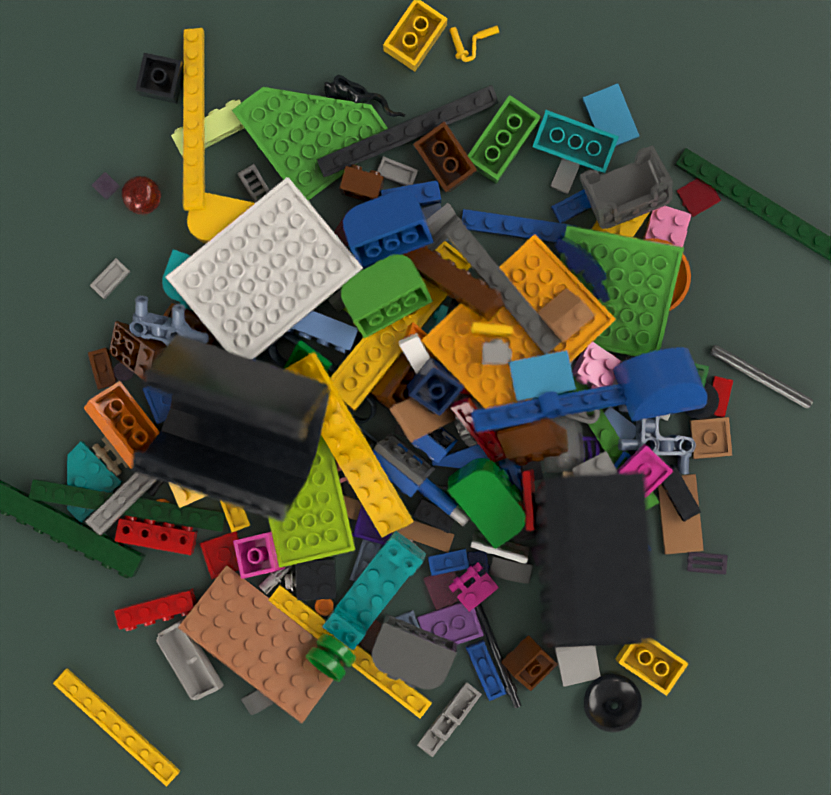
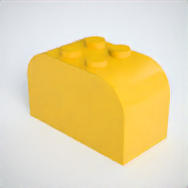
M205 193V209L189 210L187 218L188 228L197 239L207 244L255 203Z

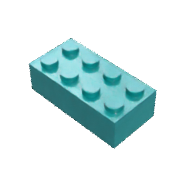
M546 110L532 147L605 173L619 136Z

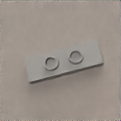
M474 531L471 542L472 548L526 564L529 547L507 541L495 549L481 532Z

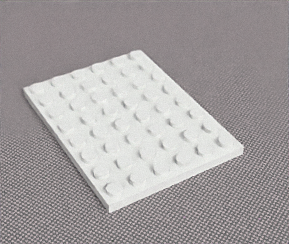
M287 177L166 278L226 351L254 359L342 287L344 283L359 273L363 267Z

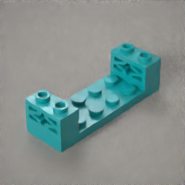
M398 531L393 532L327 617L322 627L350 649L354 650L365 636L370 625L399 588L422 564L426 553Z

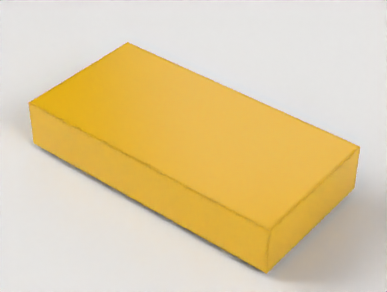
M475 322L471 325V332L478 334L509 337L513 330L511 326Z

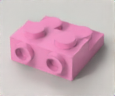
M667 206L653 210L643 239L657 238L683 247L692 214Z
M592 342L582 351L572 370V375L576 377L575 380L577 382L588 385L591 389L611 386L615 380L613 370L615 366L620 364L621 360Z

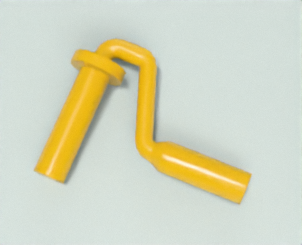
M498 26L478 31L473 35L472 56L467 57L469 55L468 51L463 48L457 28H451L449 31L457 51L456 59H461L463 62L474 60L476 58V39L498 34Z

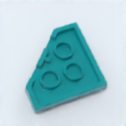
M83 441L67 455V485L112 493L123 482L112 471L110 472L107 469V465L101 459H98L95 453ZM67 505V509L80 522H83L94 511L92 509Z

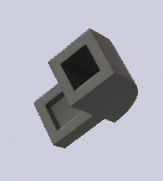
M256 688L241 698L250 715L256 714L274 703Z

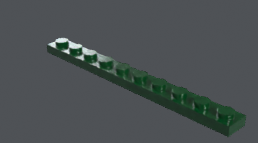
M684 149L675 164L676 167L714 188L715 191L831 261L830 236L691 150Z
M33 479L29 499L98 510L114 493ZM138 498L122 514L222 532L225 518L224 512L191 506L179 508L178 504Z

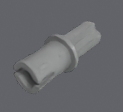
M285 566L286 569L270 572L271 574L259 587L268 594L275 585L282 582L281 579L293 566Z

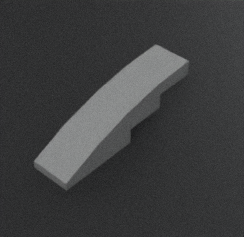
M466 682L430 726L417 746L433 757L455 728L461 724L482 694Z

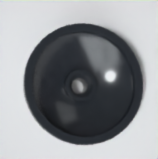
M607 674L595 679L587 688L584 696V710L591 723L600 730L612 733L621 732L630 728L638 720L642 710V697L637 686L629 678L619 674ZM614 703L618 704L616 709L611 708Z

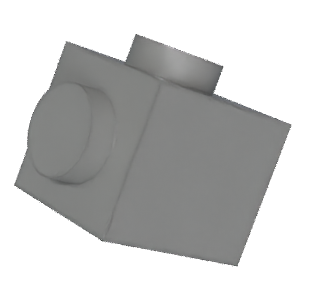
M491 340V343H483L482 365H506L508 360H511V348H508V343H503V340Z

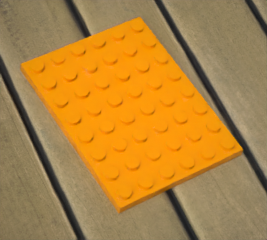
M535 234L499 267L536 312L540 311L567 288L582 299L595 314L592 319L562 344L559 343L547 354L568 351L569 361L572 362L616 320ZM460 304L421 340L425 347L464 385V388L484 409L533 399L516 401L509 362L545 354L504 305L489 322L463 304ZM475 322L511 326L513 330L509 337L478 334L471 332V325ZM491 340H503V343H508V348H511V360H508L506 365H482L483 343H491Z

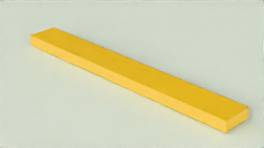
M68 668L54 681L53 684L166 787L178 775L180 770Z

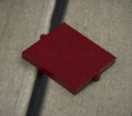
M699 179L677 190L678 195L683 201L682 205L692 214L691 217L698 215L721 201L715 189Z

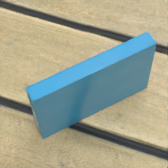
M618 83L582 98L593 127L619 136L616 146L639 137Z
M568 351L509 362L516 401L536 398L550 391L561 393L575 390Z

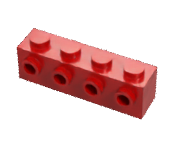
M126 515L125 518H119L115 542L186 555L194 554L198 531L193 530V527L182 525V528L174 527L172 523L163 522V524H157L155 520L144 519V521L136 520L137 517Z
M191 588L120 607L114 613L119 630L125 628L126 631L136 629L137 625L144 623V626L155 624L157 619L162 618L163 621L171 620L174 618V615L180 613L182 616H186L197 604L194 590Z

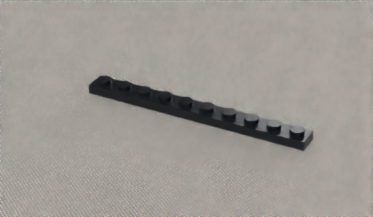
M490 85L316 159L325 178L345 169L346 166L350 167L428 134L444 121L449 125L499 102L493 86Z

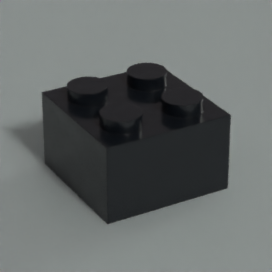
M144 53L135 90L140 96L177 104L184 76L183 62Z
M319 558L295 564L297 600L336 599L335 558Z

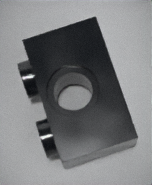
M423 498L413 515L446 533H449L455 521L437 505Z

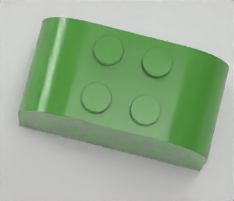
M399 254L388 256L383 260L377 261L372 266L361 270L344 283L341 289L342 300L364 339L433 302L412 261L408 257Z

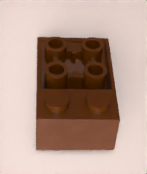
M115 321L109 353L144 380L146 368L166 347V343L161 340L145 339L136 336L130 331V325Z

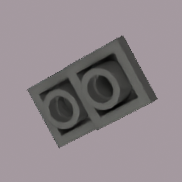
M495 555L492 559L489 575L529 584L534 565L530 563L524 564Z

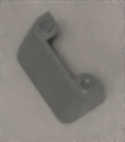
M653 145L640 149L635 156V162L600 176L596 170H587L580 174L582 185L602 229L614 227L661 208L672 200V179Z

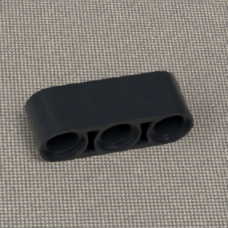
M672 464L669 467L673 472L661 485L679 517L685 522L701 513V510L677 467Z

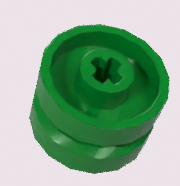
M322 633L316 641L318 648L312 647L306 654V658L324 675L340 682L346 674L344 667L350 668L355 662L356 656L340 641L328 634Z

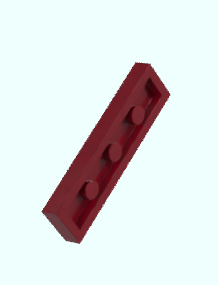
M468 397L452 403L451 409L489 459L493 462L506 459L505 452L493 429L476 432L471 412L478 409Z

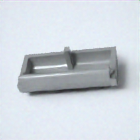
M182 619L158 633L156 642L190 699L198 700L219 690L224 684L201 646L178 629L184 620Z

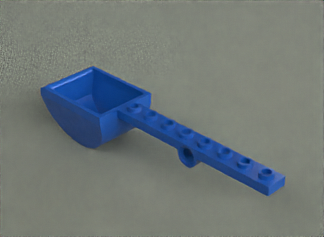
M679 347L646 353L618 364L613 370L618 383L616 385L558 395L555 391H550L540 395L538 399L474 410L471 412V417L476 432L533 422L544 418H555L625 404L631 421L703 408L707 403V394L689 349Z

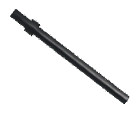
M480 603L475 607V610L506 685L504 687L505 691L510 696L514 708H519L522 705L517 695V687L512 682L507 668L502 664L503 657Z

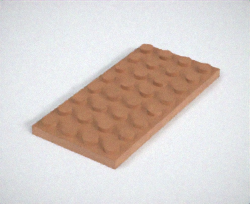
M226 566L179 625L178 629L300 723H303L333 681V679L315 668L306 658V654L312 647L318 648L316 643L318 639L269 602V598L244 578L241 579L240 575Z

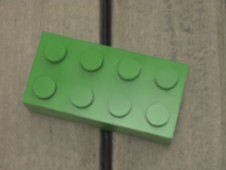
M509 95L468 154L477 171L497 184L539 123L541 116Z

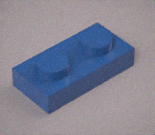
M466 549L427 556L431 576L463 570L469 567Z

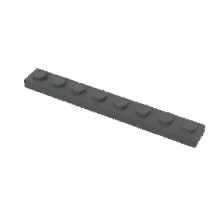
M461 221L445 232L446 237L490 289H497L502 294L501 298L505 308L545 355L561 343L559 338Z

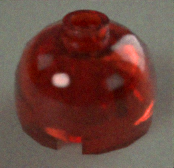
M135 176L125 182L122 188V199L124 205L130 211L146 215L152 213L159 205L161 191L152 179L146 176Z

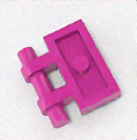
M479 562L473 567H468L467 572L460 577L457 576L453 580L454 582L448 586L452 592L458 588L461 589L462 592L457 595V598L468 612L499 588L487 572L481 577L479 576L478 572L483 569ZM473 577L476 581L466 587L464 583Z

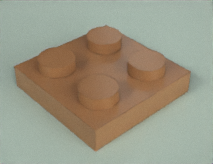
M729 417L689 421L690 436L696 444L695 450L692 452L693 459L732 456Z

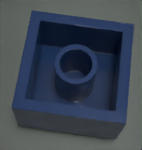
M430 357L407 385L410 397L441 416L464 389V385L443 364Z

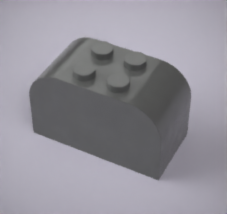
M386 614L374 642L372 659L375 666L393 680H403L406 685L413 688L417 686L422 689H434L445 681L457 653V643Z

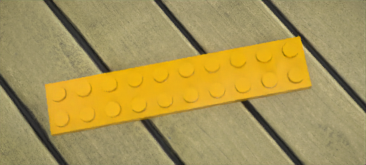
M446 241L436 249L446 261L447 259L452 260L460 270L464 268L469 271L471 265L461 253ZM422 277L421 279L433 302L365 339L363 337L330 377L343 402L353 411L358 408L403 352L399 341L404 339L408 325L414 322L422 329L436 309L448 297V294Z
M315 352L284 369L329 384L331 393L321 435L381 537L410 525L413 519Z

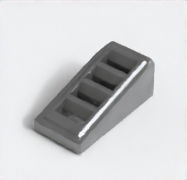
M255 164L237 173L254 203L259 201L256 196L265 191L267 194L270 192ZM254 171L255 175L248 179L244 178V176ZM258 178L259 181L257 183L253 184L252 186H249V182ZM260 185L263 186L262 189L253 193V189Z

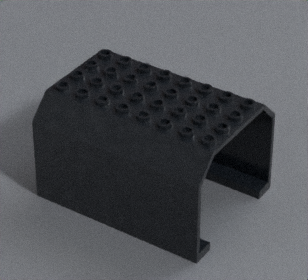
M177 334L146 368L143 387L172 396V401L161 432L144 452L137 450L134 453L131 471L283 522L307 482L314 463L331 393L329 384Z
M645 472L564 475L543 479L534 493V505H538L537 513H535V523L539 524V530L536 532L537 544H540L541 548L537 553L538 564H542V570L539 572V583H543V590L540 591V602L544 603V610L541 611L542 623H545L546 631L542 632L543 644L547 643V648L641 644L642 641L658 640Z

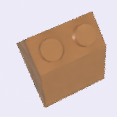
M567 288L537 312L559 338L561 344L595 316L584 301Z

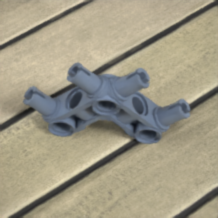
M138 296L135 299L136 312H134L133 321L130 324V331L134 335L145 339L161 340L166 343V346L177 334L205 344L207 343L208 333L192 330L186 323L185 306L174 305L172 308L173 318L149 313L147 297Z
M625 404L619 405L620 412H628ZM661 416L636 420L635 439L618 440L619 450L635 452L649 440V448L656 455L678 456V471L680 474H689V457H691L692 452L695 450V441L690 437L676 434L660 436L658 430ZM685 440L686 446L684 449H682L681 445L682 442Z

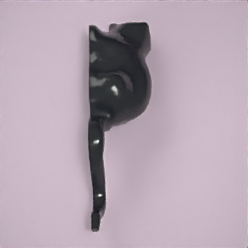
M336 75L332 83L325 82L324 90L327 98L363 104L373 99L381 103L383 111L391 117H405L406 115L402 112L390 110L387 100L382 95L369 93L363 86L348 80L342 75Z

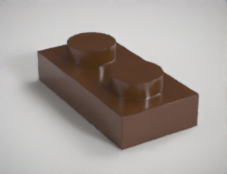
M108 348L88 352L97 389L111 387L117 383Z

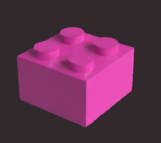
M272 532L233 541L241 579L286 569L285 567L279 568Z

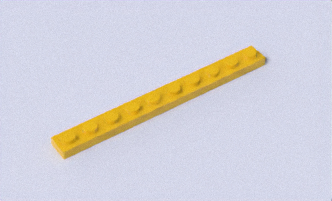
M203 28L184 29L183 208L185 210L205 209Z
M281 584L269 598V602L317 639L322 633L337 639L322 627L326 621L325 618L303 601L297 600V597ZM357 645L354 650L346 646L356 656V660L352 665L355 669L418 718L423 716L432 704L429 699L415 688L406 685L405 681L400 679L393 680L387 677L386 673L381 672L375 666L372 655L361 646Z

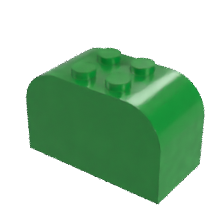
M477 458L448 477V491L496 549L523 529L525 524L524 502L520 495V489L516 484H511L508 480L510 477L504 469L500 470L489 459Z

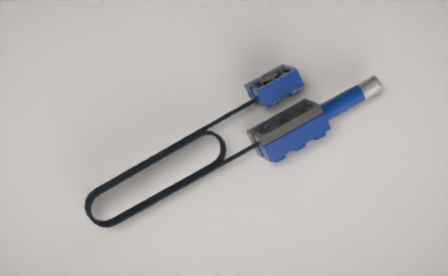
M287 331L285 334L281 336L283 338L288 339L295 345H297L300 341H303L317 353L322 355L320 352H318L316 349L310 346L307 342H305L303 339H301L299 336L292 332ZM276 340L268 347V353L270 358L283 369L287 360L278 353ZM331 362L332 365L329 371L334 374L339 367ZM371 392L365 398L371 407V413L368 418H359L350 412L356 424L366 423L374 417L377 411L375 400L381 404ZM381 404L383 407H385L388 411L392 413V411L389 408ZM357 424L360 431L376 444L373 450L374 455L390 482L399 487L403 494L412 497L419 491L460 525L464 526L470 517L462 507L428 479L436 469L394 434L389 433L379 442ZM441 427L413 441L412 444L416 448L423 450L431 460L439 463L451 451L458 440Z

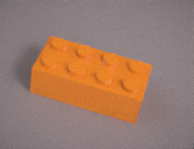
M118 381L90 399L84 407L85 411L130 469H132L134 453L137 450L144 452L160 433L121 381Z

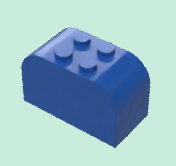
M407 190L394 191L355 206L348 211L343 220L349 248L363 269L388 256L402 255L434 243L416 195Z

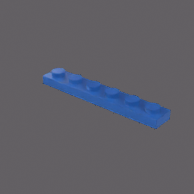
M463 209L462 222L470 231L530 239L535 234L541 241L560 244L564 243L566 228L569 225Z

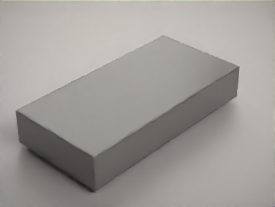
M383 156L377 172H380V176L403 186L413 185L418 170Z
M562 158L550 187L568 194L580 164Z
M115 258L93 281L90 287L103 299H106L131 271Z

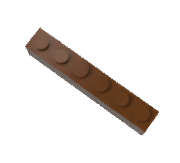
M427 245L402 254L412 261L420 277L490 322L504 305L501 298L502 294L497 289L488 288L484 281L479 278L474 279L466 269L462 268L460 270L452 260L447 259L446 261L436 250H429Z

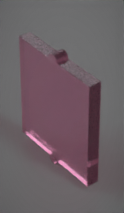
M455 571L424 578L436 610L447 605L452 606L453 603L459 601L457 595L462 592L461 589L458 588L452 592L448 587L457 577Z

